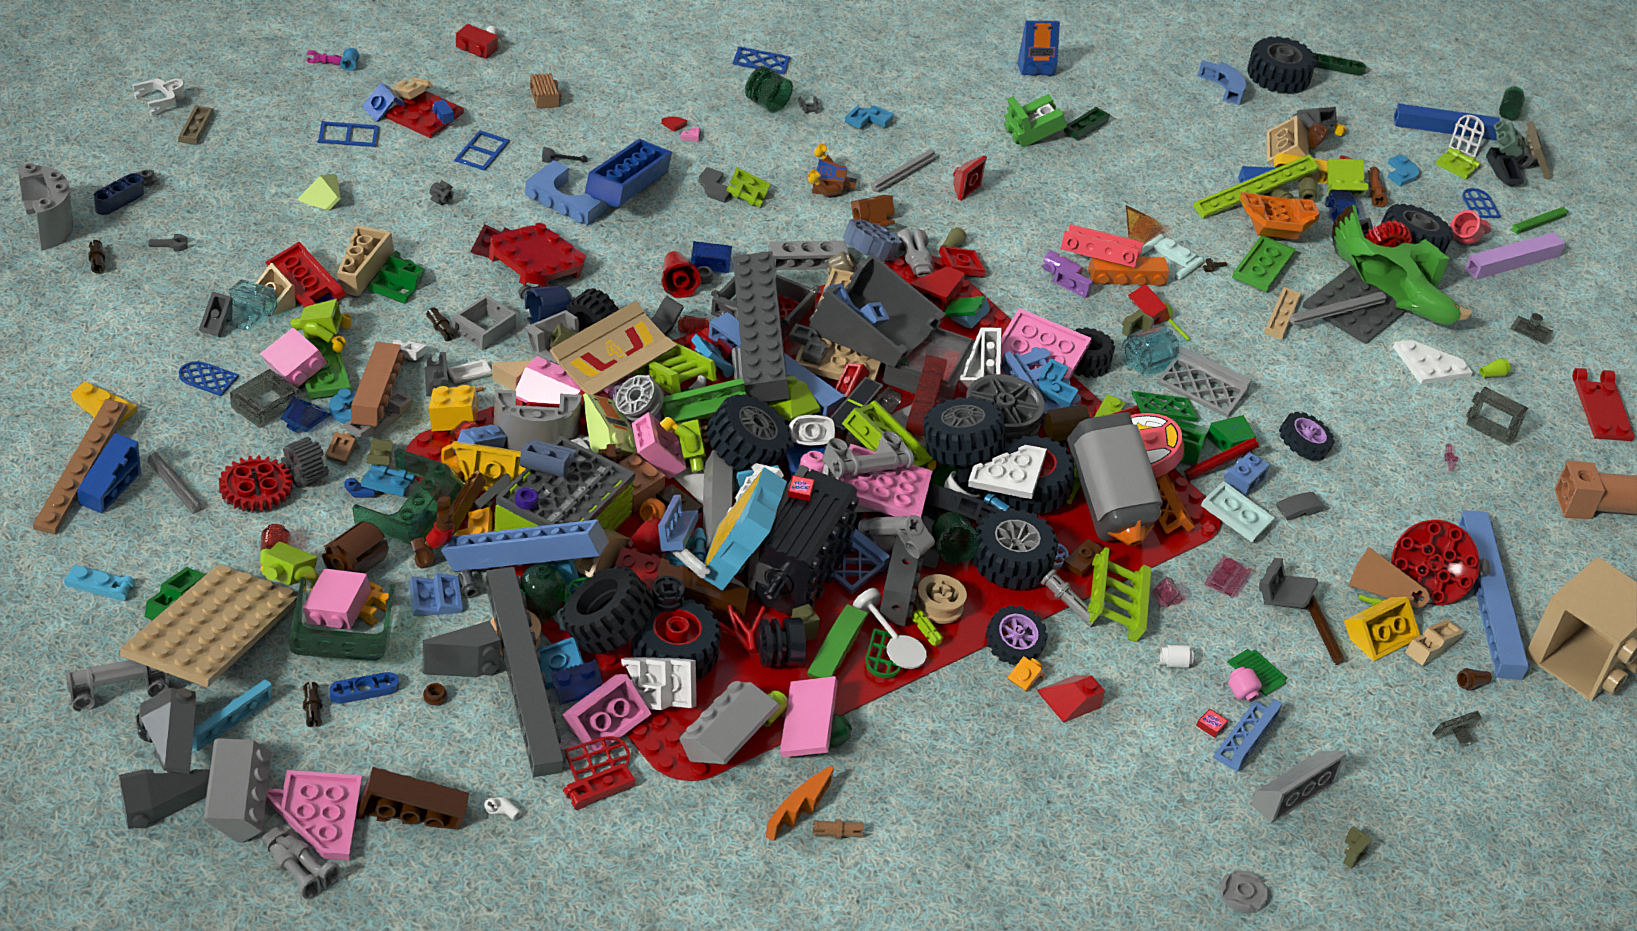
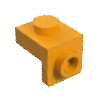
M1023 656L1007 678L1027 692L1038 677L1043 678L1045 674L1041 663L1034 658L1029 660Z

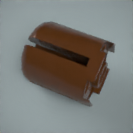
M359 522L324 546L325 553L322 555L327 569L365 574L386 558L389 550L388 542L384 539L385 535L375 524Z

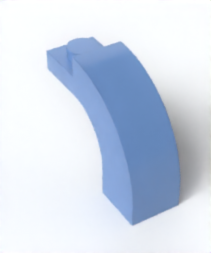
M1202 60L1198 77L1222 85L1225 88L1223 101L1240 105L1246 87L1243 75L1226 63L1220 62L1218 65Z
M842 283L829 285L831 287L836 285L839 288L836 296L875 328L889 320L881 302L868 303L862 309H858L851 302Z

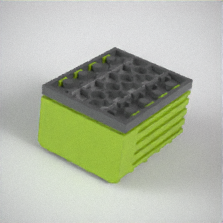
M560 436L553 443L554 445L576 450L575 459L569 467L566 478L526 468L496 497L495 531L597 519L603 529L615 531L632 513L630 509L632 508L631 501L633 500L632 493L634 491L632 485L634 484L635 472ZM522 488L535 490L538 493L537 506L529 510L519 508L515 503L516 492Z

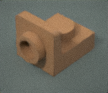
M335 432L325 456L328 459L347 464L353 450H358L359 444L352 434Z

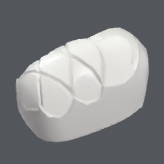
M798 416L788 425L791 441L798 445L828 444V441L835 437L834 422L826 416Z

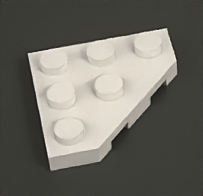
M1413 340L1394 343L1393 348L1420 384L1472 376V370L1463 359Z
M1024 445L1019 447L1018 451L1008 454L1006 452L992 458V462L984 465L982 463L974 465L968 487L1032 499L1047 449Z

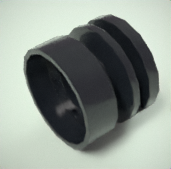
M801 617L784 618L782 628H780L776 618L771 619L770 623L768 619H760L757 633V650L762 667H770L772 663L775 667H779L782 656L786 666H799L805 663L806 635Z

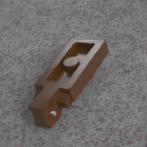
M607 444L606 449H599L598 451L599 455L617 464L621 460V448H616V444Z

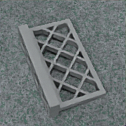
M1182 346L1177 350L1175 358L1157 380V384L1227 418L1243 396L1245 397L1248 394L1251 379ZM1178 364L1184 367L1185 370L1176 371L1175 365ZM1192 374H1199L1203 378L1193 379ZM1188 375L1189 380L1180 382L1178 376ZM1174 377L1176 382L1169 383L1165 379ZM1215 382L1220 387L1211 388L1210 383ZM1205 383L1207 389H1197V384ZM1192 385L1194 391H1185L1183 387ZM1227 391H1234L1238 395L1229 397ZM1223 392L1224 398L1216 399L1214 393ZM1209 394L1211 399L1204 400L1200 395ZM1227 403L1229 408L1224 410L1218 404Z

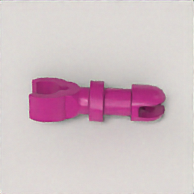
M309 50L307 55H312L314 58L308 57L306 61L308 63L322 62V64H326L327 62L333 63V65H340L342 57L339 55L330 56L327 53L320 54L314 50Z

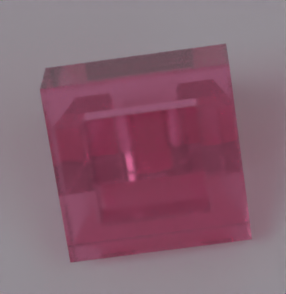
M1167 576L1152 591L1160 606L1164 608L1169 607L1171 604L1177 605L1183 600L1173 579Z

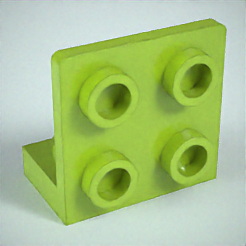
M1328 159V195H1364L1368 191V183H1364L1363 159Z

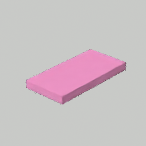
M836 676L791 682L780 748L782 757L828 752L838 684Z

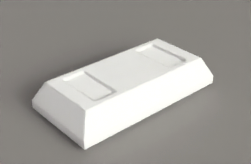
M486 359L447 368V372L454 384L492 375V369Z

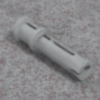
M1055 569L1051 570L1042 579L1041 584L1043 586L1046 585L1054 593L1056 599H1062L1089 627L1093 626L1100 617L1098 616L1093 623L1088 622V606L1070 589V584L1068 582L1065 583L1056 574L1057 571Z

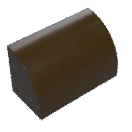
M1086 404L1047 410L1043 429L1048 438H1051L1053 442L1067 440L1081 421L1090 418Z

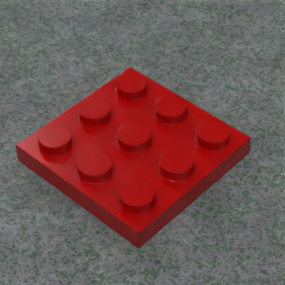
M428 91L412 99L404 98L403 106L396 104L385 113V118L429 138H432L450 124H442L432 110L434 101L443 100V98ZM445 100L454 112V120L464 113L463 107Z

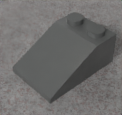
M490 621L423 640L422 671L425 675L480 677L483 675L489 676L499 671L500 638Z

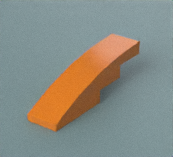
M829 766L815 774L789 795L768 821L766 838L774 841L784 824L793 828L803 811L811 815L813 814L832 782L834 767Z

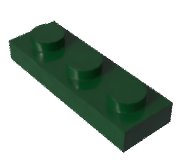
M1095 107L1067 124L1063 132L1078 140L1107 122L1110 114Z

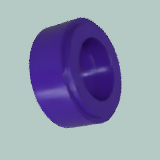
M522 488L515 494V503L521 509H533L538 504V493L531 488Z

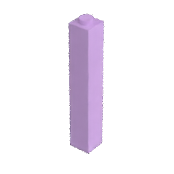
M1554 232L1472 254L1469 256L1465 269L1475 279L1484 278L1560 257L1565 242Z

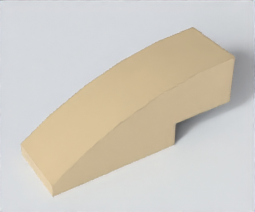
M1446 619L1428 627L1423 635L1414 638L1405 653L1423 666L1452 646L1464 634V631Z

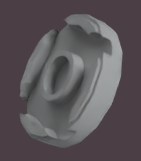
M1237 870L1234 873L1226 874L1219 886V894L1223 902L1229 908L1240 913H1256L1264 908L1268 900V888L1262 884L1263 880L1248 871Z

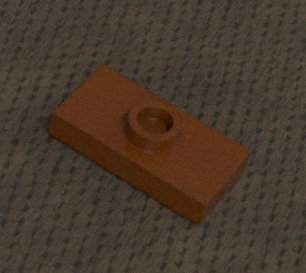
M1087 539L1064 560L1063 566L1081 577L1093 566L1094 557L1096 554H1100L1104 548Z

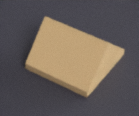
M270 263L247 293L250 299L267 317L296 308L295 286L275 264Z

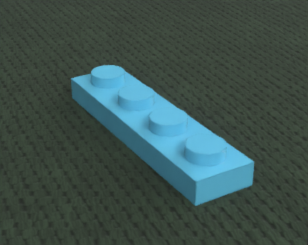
M266 679L259 684L252 686L249 691L239 698L232 700L230 704L220 711H216L210 718L201 724H197L194 727L192 748L198 752L272 700V684Z

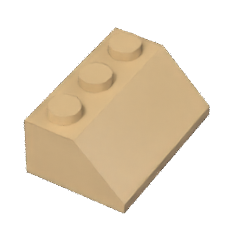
M1297 115L1266 131L1268 163L1274 164V157L1279 153L1303 157L1309 155L1308 129Z

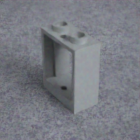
M487 295L452 317V329L456 332L457 336L482 351L516 328V313ZM484 315H488L498 323L488 330H484L474 322Z

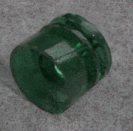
M766 65L755 69L745 86L746 97L758 105L760 104L761 107L771 113L782 109L788 103L793 91V84L789 79Z

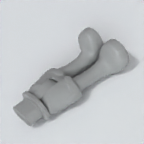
M909 229L898 232L896 235L902 241L899 250L906 249L905 261L909 264L913 273L919 278L931 274L933 259L931 253L925 248L929 243V238L925 231L914 229L912 238Z
M275 827L262 837L263 841L267 844V850L274 857L276 865L282 870H288L299 882L298 893L305 899L314 898L320 894L321 887L326 890L338 880L341 867L336 862H327L321 866L310 855L309 846L290 835L288 831H282L279 827ZM298 864H302L312 874L307 875Z

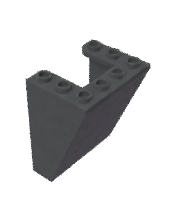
M871 254L868 258L865 259L863 257L856 266L858 270L851 275V283L847 284L845 290L851 302L858 309H862L868 303L881 302L889 320L875 328L836 296L839 288L835 285L834 287L829 286L822 295L824 299L817 304V311L810 317L809 321L811 323L809 327L815 329L820 337L889 366L896 367L939 327L946 313L875 255Z

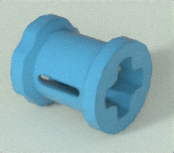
M350 47L344 50V57L340 61V66L344 70L353 71L357 66L356 61L359 60L360 54L357 49Z

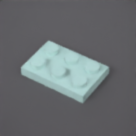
M1225 481L1214 489L1201 504L1208 512L1215 515L1250 542H1253L1274 520L1272 515Z

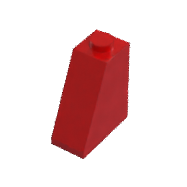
M947 266L912 281L911 286L944 312L962 289L965 273Z

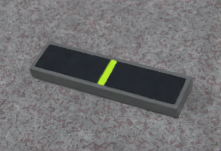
M865 377L830 417L834 422L835 432L845 435L848 429L842 424L854 408H861L874 401L883 390V384Z

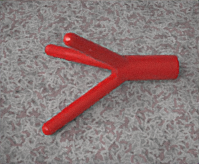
M728 605L734 631L719 622L720 628L723 629L721 630V635L733 638L748 651L747 639L739 631L737 621L733 616L732 605Z
M765 606L761 607L752 629L748 619L744 623L737 612H733V616L746 634L749 653L757 652L755 633L765 611Z

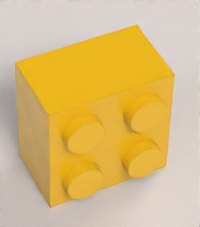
M460 385L451 388L440 386L433 389L428 408L432 431L462 430L475 427L479 409L476 386Z

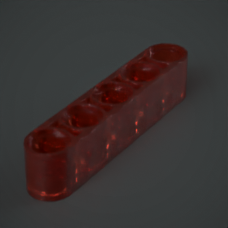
M931 355L926 356L906 424V430L910 434L924 437L923 419L928 411L935 407L947 359Z

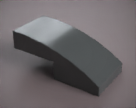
M1314 492L1297 494L1276 503L1277 508L1287 521L1302 514L1310 516L1325 508Z

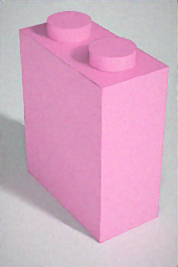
M294 328L290 329L261 353L268 366L294 390L327 364L320 351Z
M323 569L303 606L307 624L351 630L371 592L367 574Z

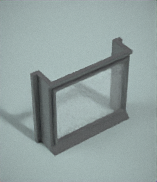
M937 328L896 367L886 364L882 383L940 403H944L945 400L949 399L953 400L956 386L959 383L960 376L963 374L976 340Z

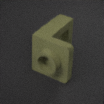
M1138 310L1124 319L1122 334L1128 337L1140 329L1149 335L1154 319Z

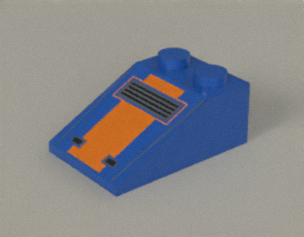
M1025 21L1017 61L1021 75H1055L1058 63L1059 21Z

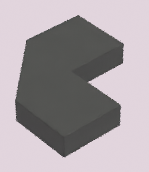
M706 167L699 176L698 181L700 185L703 186L707 197L725 203L731 196V193L726 191L728 186L719 184L724 173Z
M797 323L794 325L789 334V341L805 345L801 355L802 359L821 364L827 352V345L819 339L815 329Z

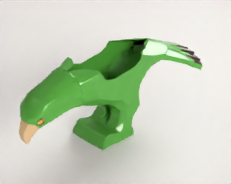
M1356 205L1346 207L1334 221L1331 236L1335 252L1358 271L1364 283L1372 284L1392 296L1397 302L1395 307L1412 311L1413 314L1444 325H1451L1459 320H1466L1471 317L1472 310L1462 308L1453 299L1434 287L1439 286L1450 259L1426 239L1418 244L1402 243L1393 248L1379 246L1365 239L1358 219Z

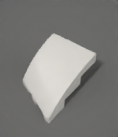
M653 657L621 659L622 665L627 667L632 684L648 709L663 710L670 706L696 707L695 660Z

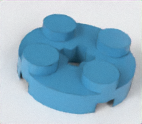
M344 388L340 389L338 394L332 397L329 403V412L336 421L345 424L351 420V409H347V407L352 405L357 391H350Z

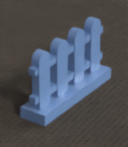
M1033 347L1031 352L1023 355L1019 353L1013 355L1011 351L1004 353L1001 368L1005 374L1029 382L1041 393L1045 403L1040 426H1043L1047 410L1065 407L1047 398L1039 388V378L1047 365L1046 361L1050 355L1049 350ZM1038 363L1041 365V367L1033 370L1029 369L1030 366L1036 365ZM1067 378L1062 379V382L1070 385V381ZM1079 394L1076 395L1070 407L1079 405L1081 400Z

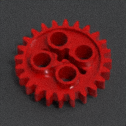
M258 455L256 459L249 456L246 461L240 458V463L232 461V467L225 466V471H221V477L219 478V492L222 493V499H226L227 504L233 503L234 509L242 506V511L250 508L251 513L256 508L263 512L264 507L272 510L273 504L280 506V501L286 502V496H290L291 490H293L292 474H290L289 468H285L284 463L278 465L277 459L271 462L269 456L264 460H261V456ZM252 472H255L256 474L257 486L259 488L260 496L256 495L255 482L253 479Z

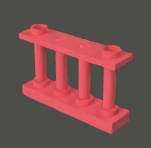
M1070 224L1069 230L1064 232L1061 250L1135 268L1137 257L1141 255L1144 242Z

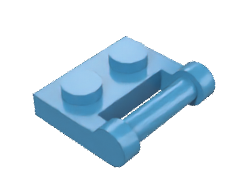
M695 334L691 339L696 346L695 351L714 360L715 365L721 369L725 377L732 376L734 374V367L724 360L720 350Z

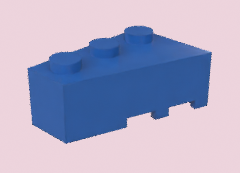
M117 433L113 435L77 489L79 505L102 514L141 474L139 445L137 441Z

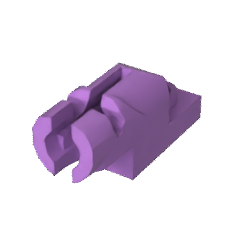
M1050 250L1043 259V262L1046 264H1043L1042 268L1054 274V283L1087 298L1090 295L1093 281L1082 276L1083 267L1068 260L1065 256L1059 257L1060 254Z

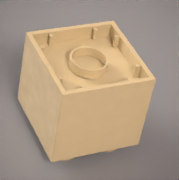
M1596 557L1551 596L1526 651V657L1590 701L1595 699L1603 690L1614 695L1628 676V673L1625 672L1626 669L1634 674L1637 673V582L1601 558Z

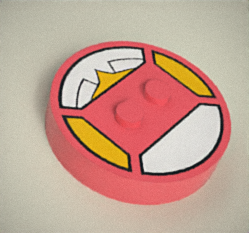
M1141 413L1131 415L1133 424L1139 428L1155 478L1170 472L1178 465L1184 454L1183 437L1178 424L1160 414Z

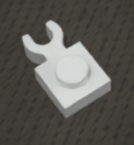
M393 340V344L401 345V353H404V358L407 360H418L427 353V345L411 341L403 343L400 340Z

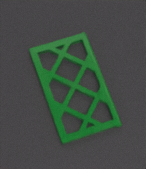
M1132 391V395L1141 413H1154L1168 418L1189 421L1198 420L1188 398ZM1153 401L1154 403L1160 405V407L1158 408V407L1154 406L1153 404H1151L1150 402ZM1170 404H1173V405H1175L1176 407H1178V408H1180V409H1179V410H1176L1175 408H1173V407H1171V406H1169V405H1170Z

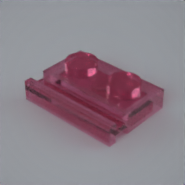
M1223 555L1206 579L1204 585L1233 598L1250 575L1252 569H1245L1242 567L1243 564Z

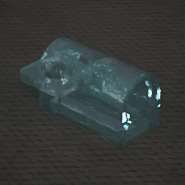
M241 279L229 289V294L233 298V306L242 309V313L230 322V325L235 328L246 330L258 321L262 315L271 316L276 311L277 299L275 290L272 287ZM243 319L249 320L247 323L244 324L238 323L240 320Z

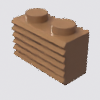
M551 73L531 74L530 90L536 108L559 107L562 94L561 90H558L557 79L554 80Z

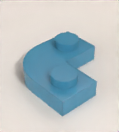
M871 105V108L861 109L860 106H857L845 116V123L859 129L868 121L885 127L893 120L894 113L875 105Z
M1400 154L1389 158L1388 164L1396 169L1389 172L1388 178L1399 187L1416 180L1419 169L1406 156Z
M1050 358L1040 375L1039 388L1047 398L1065 407H1070L1079 389L1062 382L1069 367Z

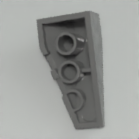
M153 769L120 774L122 807L128 829L144 828L149 824H154L207 796L210 769H193L189 774L167 771V773H154Z

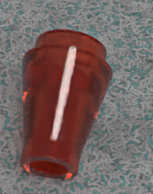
M684 315L678 320L679 332L686 335L709 328L708 318Z

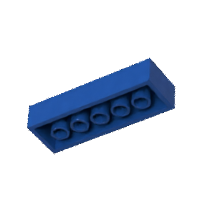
M638 139L589 172L585 193L591 195L594 199H601L608 202L611 206L619 207L668 172L672 151Z

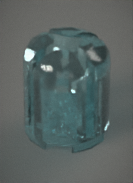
M1164 326L1154 327L1128 336L1122 344V347H1125L1126 359H1123L1125 364L1131 370L1135 369L1142 374L1170 364L1174 358H1177L1180 351L1179 340L1176 335H1173V331Z

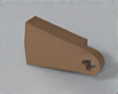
M1369 546L1356 564L1348 584L1387 598L1408 597L1413 607H1423L1429 600V593L1423 586ZM1419 590L1422 591L1421 595L1424 599L1414 602L1412 593H1417Z

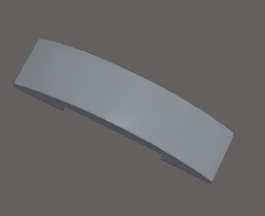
M396 390L389 397L388 407L385 408L384 417L379 419L377 427L353 424L350 420L343 425V428L364 438L380 434L407 411L413 403V398Z

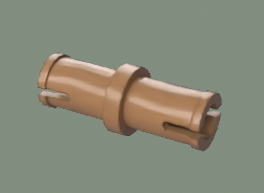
M835 819V821L814 820L813 826L815 827H812L813 836H835V839H841V837L862 838L863 832L861 831H864L863 822H842L841 819Z

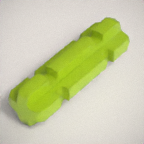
M921 609L913 611L911 619L915 624H918V628L932 646L940 645L943 637L928 617H925L926 615Z

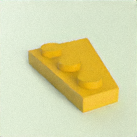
M86 381L71 392V398L93 418L96 417L105 399L127 403L128 410L118 427L138 411L137 405Z

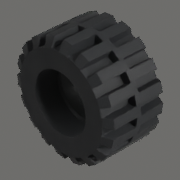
M595 288L586 289L567 305V311L578 317L580 324L579 332L619 309L614 304L613 299L609 298V295Z
M1077 328L1076 332L1091 338V344L1074 372H1076V375L1080 376L1082 374L1086 378H1089V376L1097 378V375L1103 376L1104 373L1109 371L1115 351L1114 341L1110 339L1109 335H1105L1104 332L1094 328Z

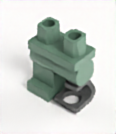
M1504 120L1496 123L1494 128L1500 151L1502 153L1505 152L1506 155H1514L1519 169H1524L1531 165L1533 157L1529 143L1514 127V124L1511 121L1506 124ZM1527 158V161L1524 164L1520 165V162L1523 159Z

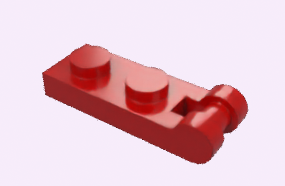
M625 763L572 782L565 786L563 792L567 798H571V804L577 811L585 808L587 804L635 786L636 779Z

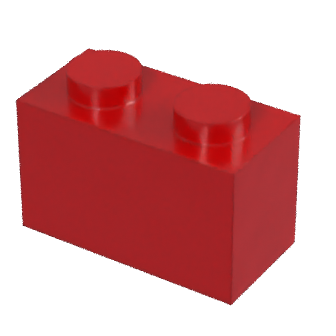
M466 24L456 33V48L487 59L498 50V35Z

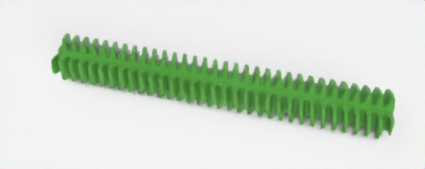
M1560 207L1513 224L1511 231L1516 234L1566 217L1569 210L1565 209V207Z

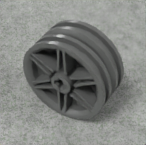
M992 374L978 378L969 386L966 398H982L993 402L1002 410L1006 443L1009 444L1015 438L1017 440L1021 439L1022 436H1038L1045 403L1041 393L1032 384L1015 376Z

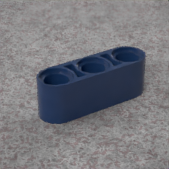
M130 173L97 190L93 194L95 212L100 215H108L144 195L143 176L138 173Z

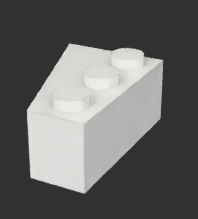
M1001 328L980 329L971 355L966 362V367L960 376L959 392H967L969 386L978 378L986 375L1000 374Z

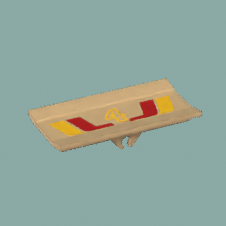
M636 300L552 347L550 352L557 363L585 393L596 395L672 350L677 344L660 331L644 313V310Z

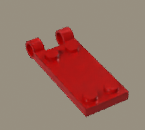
M300 241L265 262L267 267L270 263L275 264L295 286V299L303 308L316 304L315 300L329 292L334 299H337V302L347 297L340 284L334 280Z
M1574 368L1572 378L1594 439L1633 441L1635 436L1615 384V372L1603 370L1600 375L1601 382L1587 381L1588 373L1586 368Z

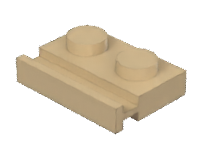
M411 77V81L401 80L397 82L392 90L399 97L412 99L425 92V88H432L430 80Z

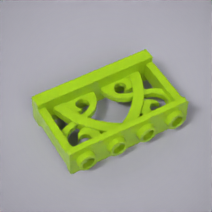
M875 400L861 408H854L842 423L871 451L876 452L882 434L886 431H891L899 435L903 443L913 453V465L926 468L928 463L933 460L927 453L926 448Z

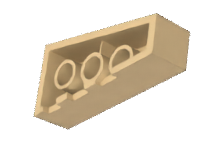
M355 225L354 235H351L350 245L345 251L346 256L343 257L337 272L339 284L346 294L359 296L379 272V269L386 263L388 257L394 253L392 232Z

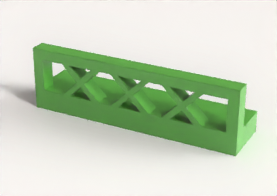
M743 378L664 396L662 404L664 419L666 417L672 418L678 424L712 417L726 398L737 394H746Z

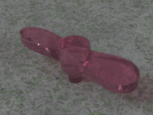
M1447 443L1444 459L1448 461V470L1452 471L1453 460L1458 461V457L1452 453V444Z

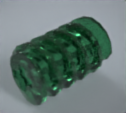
M1510 87L1504 92L1499 108V114L1502 118L1515 121L1520 117L1525 101L1524 92L1521 88Z

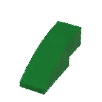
M186 567L163 582L160 592L147 600L145 617L154 620L206 574Z

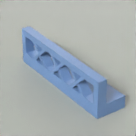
M681 495L673 496L658 525L661 551L684 550L699 519L698 510L683 511Z
M1274 699L1267 708L1254 701L1214 754L1213 758L1238 772L1277 719L1283 703ZM1255 709L1264 713L1261 718H1255L1253 713ZM1253 724L1254 727L1250 732H1245L1243 725ZM1243 737L1244 741L1242 744L1235 746L1233 738ZM1233 751L1234 756L1230 760L1224 757L1222 753Z

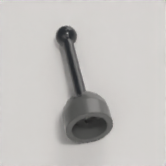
M543 147L542 162H552L555 158L587 162L585 155L581 157L560 155L548 147Z

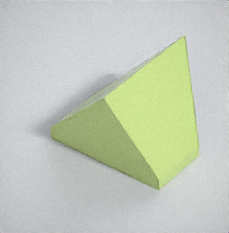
M333 173L319 176L297 200L318 208L330 210L341 199L337 175Z

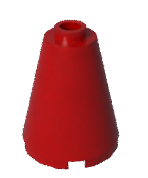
M671 251L666 254L661 278L664 291L667 294L673 295L674 298H686L693 295L701 284V275L698 268L678 251Z

